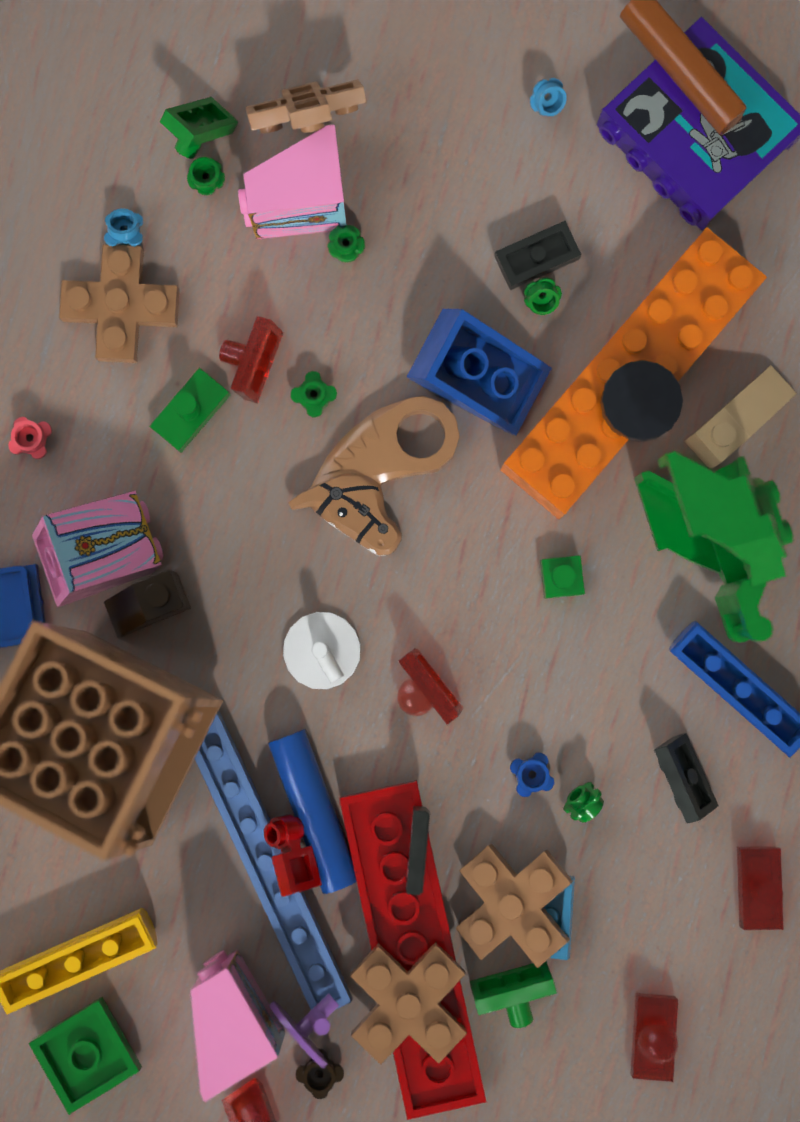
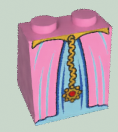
M335 125L325 126L243 174L245 189H238L241 214H244L246 227H253L256 239L332 231L338 226L342 228L346 226Z
M136 491L48 514L41 518L32 537L57 608L152 574L162 565L160 560L163 559V552L160 542L156 537L152 538L147 525L150 522L149 511L145 502L139 501Z
M238 949L229 955H226L223 950L203 963L204 968L197 973L198 979L191 989L200 1095L204 1102L278 1058L285 1036V1031L269 1007V1003Z

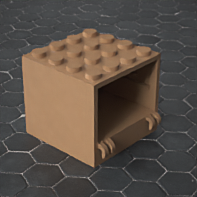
M32 621L0 685V806L104 861L121 855L134 856L136 850L153 845L223 700L87 631Z

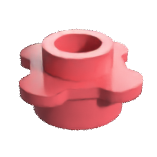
M26 417L17 418L11 431V440L8 443L9 450L16 455L27 453L31 454L35 459L43 458L47 453L45 448L47 437L52 434L51 426L44 421L35 423ZM33 435V440L29 442L27 436Z

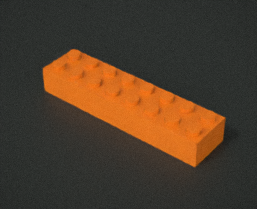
M706 227L509 456L500 471L558 520L562 518L629 440L613 432L602 415L601 395L604 385L613 372L626 363L644 360L660 364L669 370L676 380L679 381L764 282L767 276Z

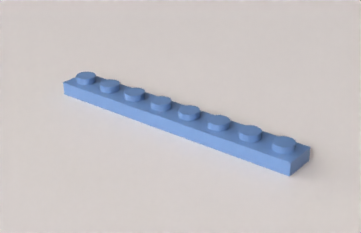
M218 710L195 757V761L310 1009L312 1010L328 993L340 1005L338 1008L352 1002L353 997L304 892L281 896L272 856L282 854L281 849L269 846L265 840L264 828L270 822V818Z

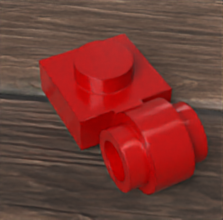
M290 814L272 818L264 828V837L267 844L282 851V854L272 856L282 897L322 885L312 845L301 848L300 845L301 839L304 836L303 823L299 818Z

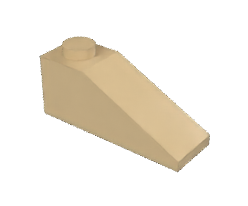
M770 365L684 442L711 470L746 442L797 393Z

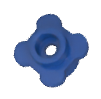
M535 753L532 758L526 760L517 758L512 761L510 770L516 775L518 782L516 791L520 796L529 797L532 792L549 791L553 788L554 778L549 774L547 768L548 758L545 754ZM530 771H534L536 773L535 778H529Z

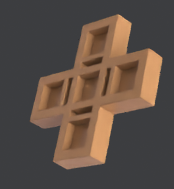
M359 79L321 88L318 81L281 90L283 98L246 106L251 131L259 129L260 133L275 132L283 128L282 123L290 121L293 130L300 128L301 132L308 133L324 128V122L332 120L330 111L335 110L336 115L349 114L357 111L359 104L367 102L364 87Z
M103 244L100 282L62 280L59 318L63 322L97 323L95 358L98 361L137 363L139 325L177 327L180 290L177 285L142 284L144 250L141 246H109Z
M491 843L459 870L484 901L483 905L456 927L457 931L480 960L485 958L511 935L538 968L569 942V937L544 906L567 888L573 880L548 850H545L520 873L516 874Z
M436 942L409 971L378 943L350 974V977L377 1003L352 1030L351 1036L380 1065L408 1035L435 1061L440 1063L467 1034L466 1028L439 1003L466 974L465 970Z

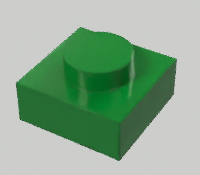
M581 555L540 560L544 599L585 594Z

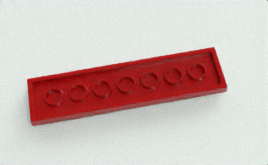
M417 780L341 796L339 800L371 951L379 943L409 971L436 942L456 961L429 834L423 893L421 895L406 894L413 806L423 807ZM461 981L439 1002L467 1030V1034L446 1057L438 1063L410 1035L393 1051L407 1120L486 1103Z

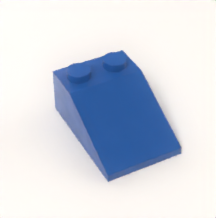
M442 309L407 378L440 398L517 436L552 367L465 310Z

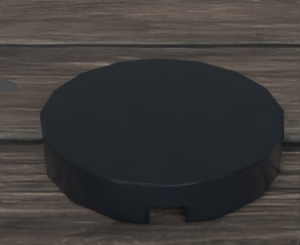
M644 360L626 363L614 371L604 385L600 400L603 418L610 429L619 436L622 435L636 442L656 440L672 429L680 417L683 404L681 387L673 374L658 363Z

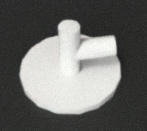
M315 612L301 617L290 627L284 640L283 657L288 671L299 683L312 689H330L343 684L353 675L360 661L361 645L356 631L344 618L333 613Z

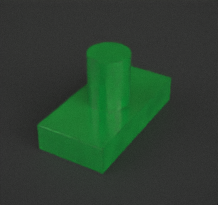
M212 96L165 109L160 123L178 139L175 144L176 151L190 159L196 157L202 143L233 134L239 122Z
M198 368L149 427L182 453L231 394L201 368Z
M547 961L538 968L532 963L469 981L478 1016L506 1008L510 1025L514 1028H523L533 1022L529 1001L557 994Z

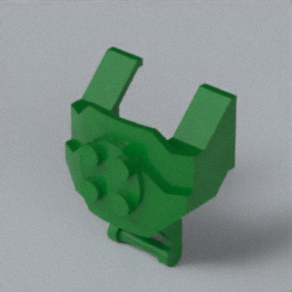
M675 451L666 453L657 461L659 468L666 466L669 468L673 483L649 470L640 473L634 478L657 552L668 549L691 563L719 574L724 585H721L715 600L726 634L731 641L741 643L749 639L755 642L769 639L773 632V625L769 619L760 615L758 605L767 582L786 576L781 558L787 557L785 545L793 543V532L787 520H782L777 506L780 503V493L776 483L773 480L764 482L761 478H752L745 456L737 458L731 464L716 470L715 473Z

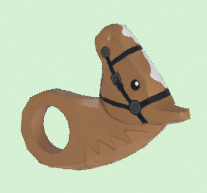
M425 396L408 398L376 410L353 427L337 443L326 457L313 481L312 487L289 501V506L292 510L311 507L331 526L378 556L390 555L401 542L402 533L396 523L386 513L381 485L404 477L438 472L453 459L460 438L456 417L443 402ZM425 414L432 416L440 423L444 430L445 439L443 446L430 457H412L404 452L398 443L397 432L399 426L412 415Z

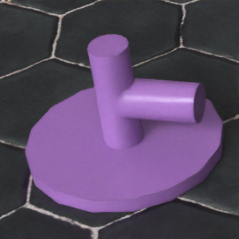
M328 993L298 1023L276 1001L269 1004L275 1016L305 1052L320 1067L324 1068L327 1066V1060L308 1036L313 1031L318 1035L328 1033L330 1023L327 1017L340 1006L336 1000Z

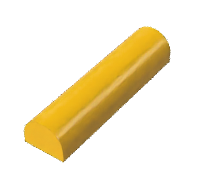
M140 908L0 970V1003L6 1015L156 949L157 935L149 914L144 908Z

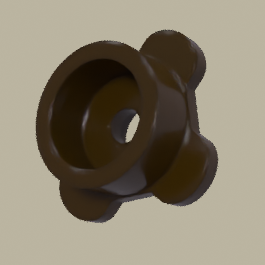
M318 1048L327 1060L328 1065L322 1068L311 1058L305 1065H300L297 1068L296 1079L298 1082L304 1083L305 1088L312 1093L314 1098L323 1099L327 1097L334 1083L340 1082L343 1079L344 1069L341 1065L334 1064L328 1058L326 1050ZM318 1070L323 1071L324 1075L322 1077L316 1075Z

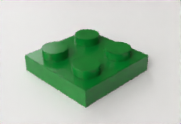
M103 997L46 1030L28 1043L68 1115L132 1077L142 1068L141 1063Z

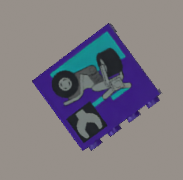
M701 16L684 33L746 105V110L740 122L720 136L659 63L654 60L602 109L597 126L604 140L611 145L616 144L626 154V159L630 166L638 172L642 171L652 181L656 192L665 199L669 198L679 208L682 218L688 224L696 225L703 231L712 219L785 149L789 150L800 139V114Z

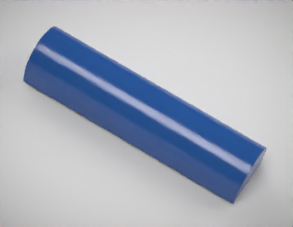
M697 621L689 624L673 641L669 651L790 758L800 748V713Z
M306 729L269 742L268 746L294 817L299 818L303 823L305 847L312 845L322 883L320 886L322 893H332L356 883L350 848Z

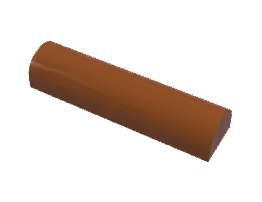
M630 0L620 14L621 20L714 130L721 136L739 123L746 110V105L657 0Z

